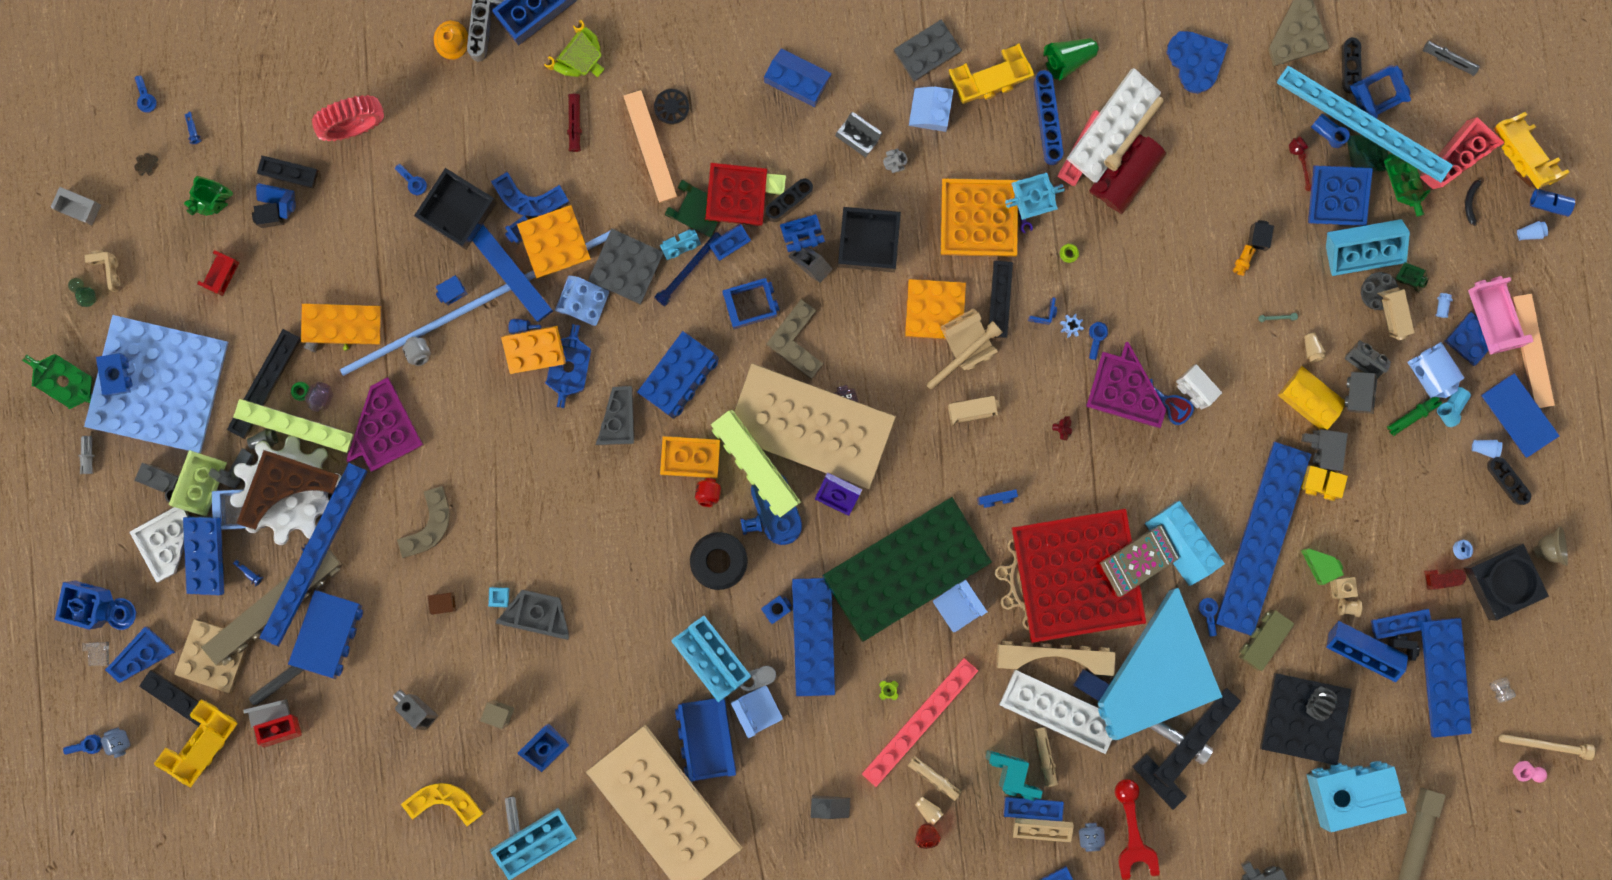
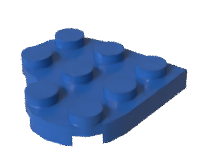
M1179 31L1171 38L1167 45L1166 53L1172 65L1179 69L1178 77L1185 90L1199 94L1207 91L1214 85L1228 44L1188 31Z

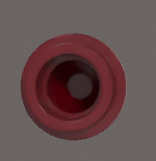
M1301 136L1294 137L1289 144V151L1294 155L1306 153L1305 150L1309 148Z

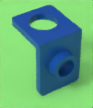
M1053 297L1050 300L1047 319L1029 316L1028 321L1049 325L1052 318L1056 317L1057 307L1054 306L1056 298Z

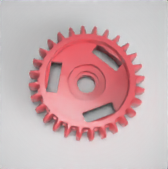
M374 96L348 97L347 99H341V101L327 105L321 111H317L312 118L313 129L317 137L323 141H341L345 138L349 139L359 134L362 135L363 132H368L369 129H374V126H378L382 122L384 112L378 98Z

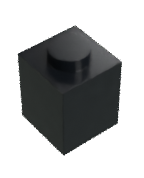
M271 203L253 206L252 219L260 228L284 225L283 218H280L279 204Z
M1258 220L1252 224L1248 245L1252 246V249L1267 251L1271 247L1274 225H1269V222Z

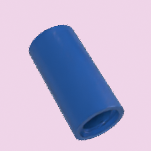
M1536 188L1532 193L1530 206L1569 217L1574 209L1575 199Z

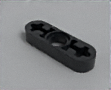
M1354 37L1348 38L1342 44V88L1349 94H1352L1350 85H1348L1351 81V75H1354L1352 77L1353 83L1362 80L1361 42ZM1352 43V46L1356 48L1352 51V56L1347 57L1351 54V48L1347 46ZM1348 61L1356 63L1355 70L1348 69Z
M1501 457L1490 459L1487 463V469L1511 501L1516 505L1528 504L1531 500V493L1507 461ZM1500 462V470L1494 469L1495 463ZM1507 476H1511L1514 480L1511 487H1508L1504 482ZM1518 493H1524V500H1518Z

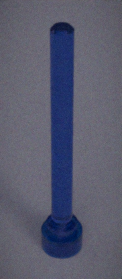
M718 232L713 234L665 290L658 291L654 296L662 306H667L670 302V295L710 251L711 248L708 244L721 236Z

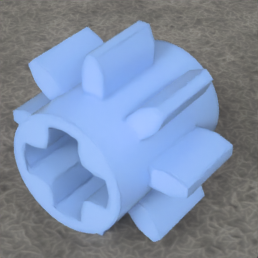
M1076 314L1072 318L1066 315V322H1060L1063 325V329L1060 332H1066L1067 338L1071 334H1074L1075 337L1079 336L1077 330L1082 331L1084 329L1080 326L1083 319L1078 320ZM1073 322V326L1076 328L1070 330V326L1067 324Z

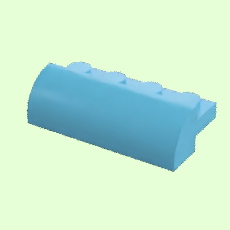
M702 616L671 640L718 702L733 693L752 677L705 616Z
M557 808L491 848L490 852L507 879L511 880L577 838L564 815Z

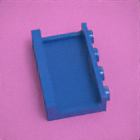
M314 590L288 665L336 680L337 676H340L343 671L344 665H341L344 657L347 658L350 647L348 645L350 639L355 637L357 628H355L357 620L360 621L363 615L362 605Z
M712 698L678 704L675 714L676 720H680L681 728H678L679 739H683L684 747H681L682 759H686L687 766L684 767L686 777L689 778L690 782H694L696 780L727 775L728 777L735 776L736 767L725 698L720 702Z

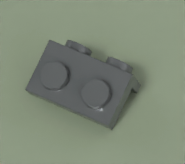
M851 112L835 136L866 158L878 143L882 132L865 121L861 116Z
M1361 340L1354 345L1344 358L1362 372L1375 373L1378 378L1389 370L1391 361L1385 355L1379 354L1373 350L1371 345Z

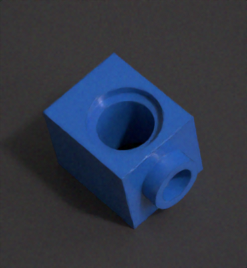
M456 275L436 286L438 290L436 296L441 303L444 302L448 306L468 295Z
M779 595L762 607L761 610L770 623L773 624L791 612L789 607L792 605L786 596L782 598ZM775 603H780L783 606L781 614L773 613L772 606Z

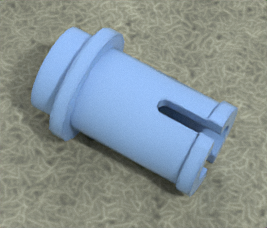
M1440 293V296L1437 297L1439 300L1437 317L1448 318L1450 302L1453 301L1452 295Z

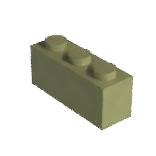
M1276 610L1267 611L1261 619L1263 621L1259 628H1255L1250 635L1252 638L1249 643H1245L1239 651L1241 653L1239 658L1257 671L1264 670L1294 626L1292 621Z

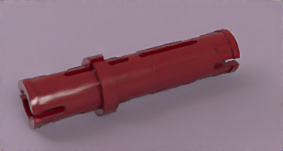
M568 94V151L580 152V135H582V130L580 129V95Z

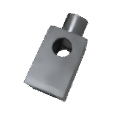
M399 690L393 696V699L398 703L395 710L413 729L427 730L439 716L416 695H406L402 690Z

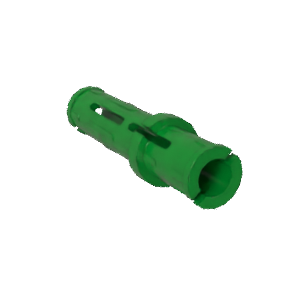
M1432 397L1422 404H1417L1415 409L1391 425H1388L1387 430H1391L1389 433L1393 437L1396 436V434L1422 417L1426 418L1429 416L1428 413L1439 407L1442 402L1439 401V397Z

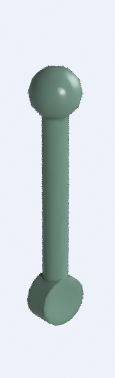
M1297 313L1282 316L1260 315L1258 317L1260 322L1279 319H1291L1294 321L1298 319Z

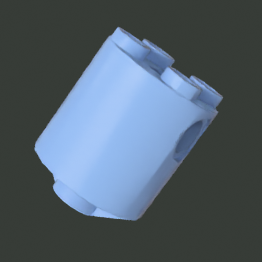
M1442 342L1407 362L1430 398H1447L1458 391L1459 383L1464 379V376Z

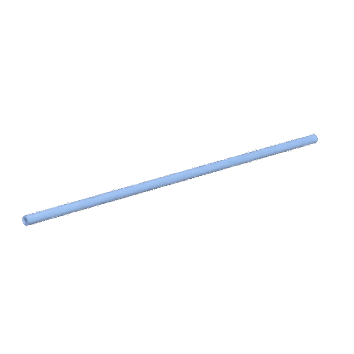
M610 231L585 243L587 250L605 242ZM534 270L524 274L528 280L536 277ZM505 284L341 368L340 372L345 376L403 346L408 338H419L511 289Z

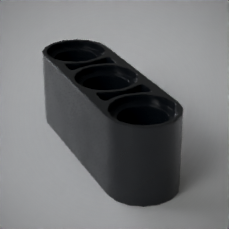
M806 178L800 179L769 203L766 208L768 220L771 222L780 221L807 200L813 192L812 182ZM807 185L810 189L808 192L803 193L799 190V187ZM791 196L795 201L789 205L784 202V199ZM772 208H777L780 214L771 216L769 211Z

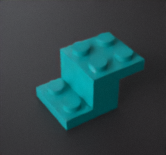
M987 750L985 758L990 761L989 763L992 766L1003 768L999 786L1005 794L1016 796L1019 793L1025 799L1035 801L1036 798L1041 799L1043 792L1041 789L1024 784L1029 763L1026 760Z

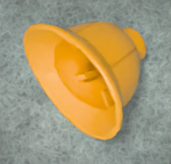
M446 21L438 26L434 34V45L442 57L455 60L463 56L467 51L468 32L462 24L456 21Z

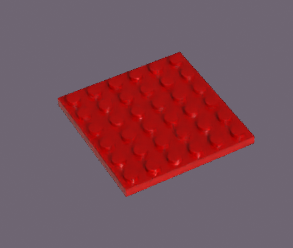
M1126 509L1011 528L1031 643L1146 624L1140 585L1123 596L1118 597L1100 562L1132 542Z

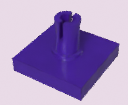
M827 472L815 500L849 516L862 489Z

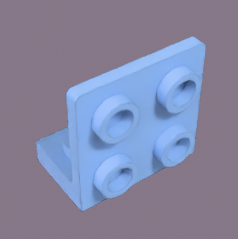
M568 275L555 311L596 326L609 291L582 278Z
M966 580L961 581L933 600L934 605L952 632L958 631L977 617L987 613V610Z
M766 685L731 702L748 738L783 719Z

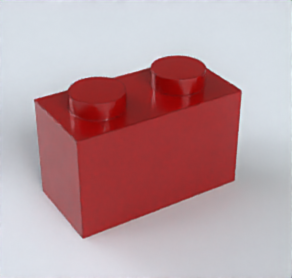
M292 714L253 726L257 744L264 748L302 736L298 717Z

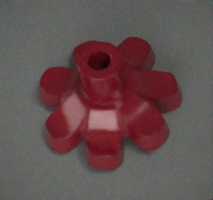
M1065 416L1064 419H1060L1059 424L1054 423L1052 425V430L1058 431L1060 439L1064 441L1068 440V434H1072V428H1069L1072 424L1070 416Z

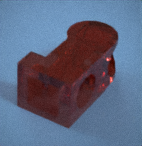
M1437 569L1424 571L1427 590L1460 586L1466 581V574L1461 569H1450L1446 573L1438 574Z

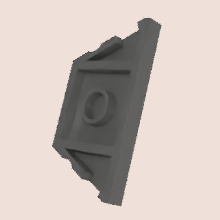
M521 590L504 613L496 620V624L566 640H569L570 637L561 598Z

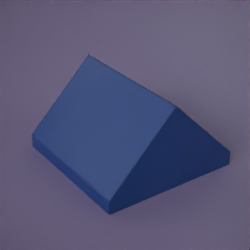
M548 723L518 752V755L543 772L569 746V743Z

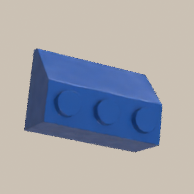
M780 49L764 76V83L815 107L832 73L786 50Z

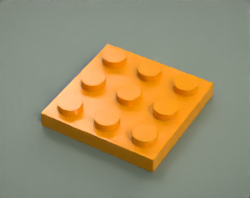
M572 205L517 224L537 279L591 260Z
M909 279L905 337L946 339L940 327L964 314L966 283Z

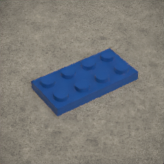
M183 517L187 594L223 595L221 517Z

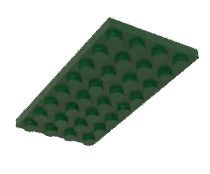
M951 497L822 576L860 640L864 642L986 567L992 561L957 503Z

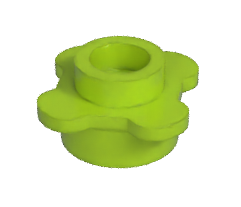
M896 681L880 682L881 693L879 697L882 700L886 698L896 700L898 698V683Z

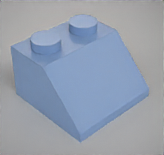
M941 87L915 88L909 126L946 132L953 89Z

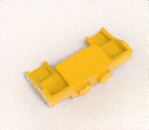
M1020 44L1001 50L1005 62L971 75L967 63L948 70L962 104L978 98L979 100L985 98V100L991 99L996 96V93L1001 91L1007 93L1013 90L1016 84L1034 77L1031 65L1027 61Z
M202 699L190 714L192 719L201 724L178 754L165 747L154 762L156 767L167 772L190 788L203 770L211 764L214 755L223 748L225 740L238 724L234 718L219 711L217 707Z

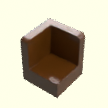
M454 592L428 596L431 615L456 611Z

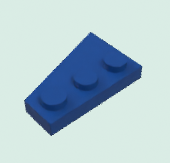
M146 626L105 671L118 683H122L174 654L175 651Z

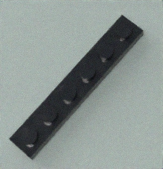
M282 329L243 400L262 406L265 405L301 341L300 337ZM233 418L227 430L246 439L254 424Z
M1225 688L1221 692L1222 698L1213 701L1154 771L1153 775L1166 787L1171 786L1241 702L1229 689Z

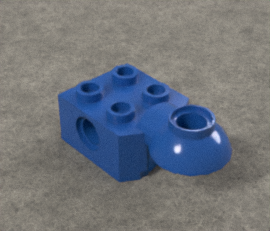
M76 580L63 582L55 620L89 630L101 628L107 621L117 630L127 629L134 623L136 609L129 600L125 598L113 600L110 590Z

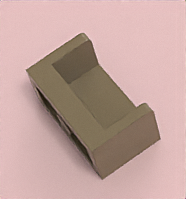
M495 700L489 701L486 704L480 721L504 729L509 725L514 707Z

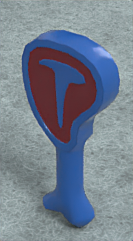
M1154 387L1164 407L1167 409L1169 421L1174 425H1182L1188 421L1194 411L1192 403L1181 396L1164 395Z

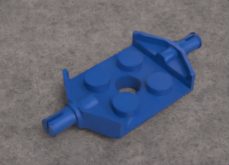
M572 324L569 337L561 339L566 363L572 362L574 364L573 371L566 372L564 370L565 364L549 367L547 380L545 381V384L558 393L559 397L556 406L558 408H565L566 397L568 398L569 395L584 391L591 349L579 340L580 326Z

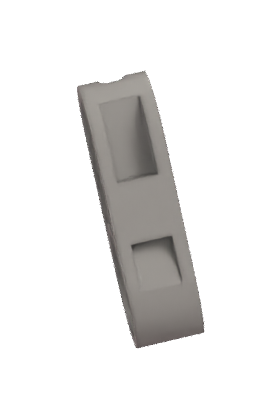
M763 666L749 671L748 673L754 679V684L751 687H746L744 684L740 687L745 691H751L771 684L776 678V671L771 666Z

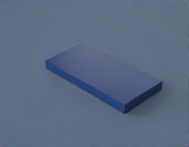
M1515 373L1481 394V397L1525 458L1559 437L1557 431Z

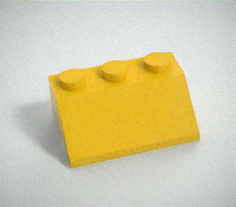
M1303 366L1296 371L1278 393L1281 399L1319 430H1328L1340 416L1345 406V400Z

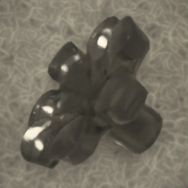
M145 153L144 156L139 155L136 157L138 163L134 165V168L141 176L145 172L149 176L152 175V168L156 169L158 167V163H156L158 157L155 155L151 156V154Z

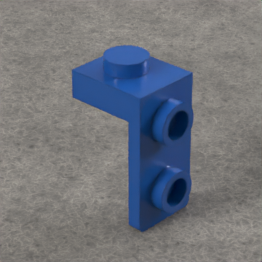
M260 183L256 185L257 201L279 204L280 218L287 219L291 212L295 211V191Z

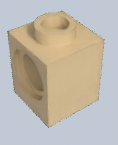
M1355 577L1337 578L1330 582L1332 598L1341 599L1358 596Z

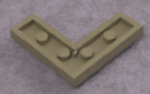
M801 299L766 345L812 379L823 363L794 342V340L815 314L816 310Z

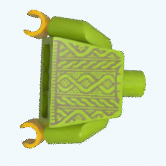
M579 20L581 27L576 28L573 25L576 35L556 58L558 62L549 56L548 59L552 61V64H544V66L565 76H585L590 71L598 77L604 70L597 63L601 57L599 52L600 45L597 36L585 27L582 20Z

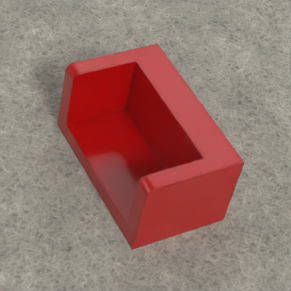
M214 250L213 254L217 256L204 282L198 281L197 284L223 296L240 262Z

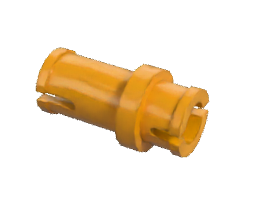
M1244 246L1239 259L1235 261L1234 273L1237 272L1241 276L1245 275V271L1250 268L1249 263L1256 252L1255 248L1251 250L1252 246Z

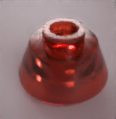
M923 824L917 830L914 841L919 848L929 849L936 847L941 841V837L935 827L930 824Z

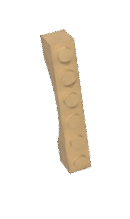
M1002 641V644H997V668L1018 669L1034 659L1058 656L1076 661L1092 674L1114 676L1115 652H1111L1110 648L1099 647L1098 651L1091 650L1090 646H1079V649H1072V645L1060 644V648H1052V644L1041 643V647L1033 646L1031 642H1021V646L1014 645V641Z

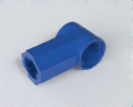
M1321 114L1311 126L1313 130L1328 140L1333 148H1341L1350 138L1349 131L1346 128L1339 127L1324 114ZM1335 134L1341 135L1343 141H1338L1335 138Z

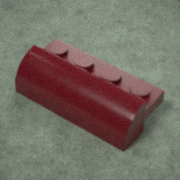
M1139 134L1121 157L1122 161L1116 171L1107 168L1098 182L1094 183L1089 190L1090 194L1104 201L1108 207L1123 214L1166 156L1165 150L1149 136L1146 138Z

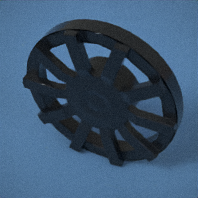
M666 89L658 94L655 99L654 111L658 119L663 123L670 125L678 124L689 113L688 98L678 89ZM670 93H675L673 99H671ZM664 94H667L668 100H666V99H665L664 97H662V96H663ZM679 94L682 98L677 101L676 98ZM659 99H661V100L664 101L665 103H664V104H659L658 101H659ZM685 100L686 105H679L680 102ZM657 107H664V109L658 112ZM679 108L686 109L685 113L683 114L679 111ZM664 112L667 113L665 119L660 116ZM677 113L682 116L678 120H676L675 116ZM669 115L673 116L674 121L668 120Z

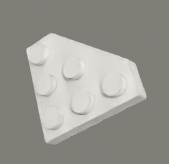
M174 507L130 531L134 542L157 583L177 572L184 549L183 517L189 516L186 510Z

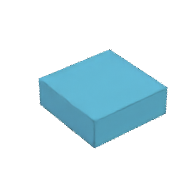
M489 587L488 607H508L510 588Z

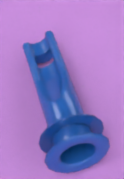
M191 112L184 114L190 135L188 140H190V144H198L202 141L199 139L201 136L197 134Z
M235 560L233 562L252 581L251 584L255 583V587L263 580V577H259L260 574L256 575L244 565L240 566L239 561Z

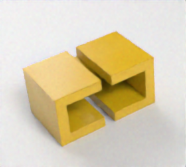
M1307 466L1300 489L1306 490L1305 494L1317 496V493L1324 495V499L1335 501V499L1343 497L1348 476L1332 471L1328 473L1325 469Z

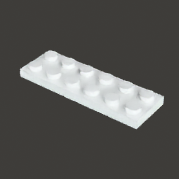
M1135 68L1131 69L1067 157V160L1093 183L1098 182L1108 168L1104 164L1106 158L1116 153L1161 92Z
M1014 670L999 703L1000 706L1106 754L1112 738L1107 735L1105 729L1107 725L1105 720L1100 717L1097 707Z

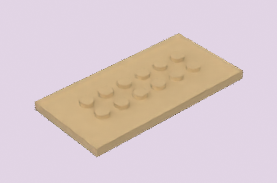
M751 364L734 412L761 449L824 473L828 472L840 479L867 489L871 488L896 416L756 364Z
M646 725L586 772L670 880H702L742 849V846Z

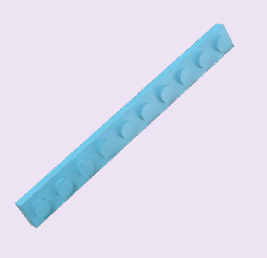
M1287 66L1277 81V84L1440 183L1453 166L1451 163L1290 66Z

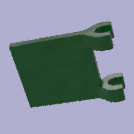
M681 180L678 189L687 192V195L678 212L668 207L665 216L711 238L718 222L705 220L708 193Z

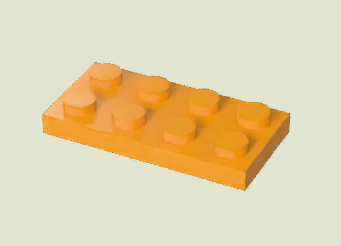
M302 304L301 343L380 345L381 306Z

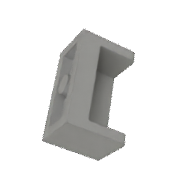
M59 187L51 205L52 209L90 225H93L101 207V204L62 187Z

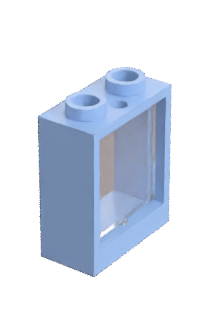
M244 489L212 491L213 517H221V530L246 529L245 526L236 524L242 507H234L230 502L233 494Z

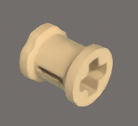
M1345 598L1339 600V615L1351 614L1355 617H1360L1362 601H1346Z

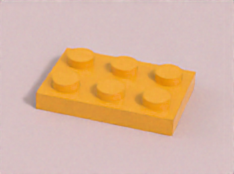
M557 326L501 337L510 374L566 363Z
M663 436L660 475L718 478L720 440Z

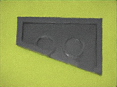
M632 386L612 387L595 445L634 444Z

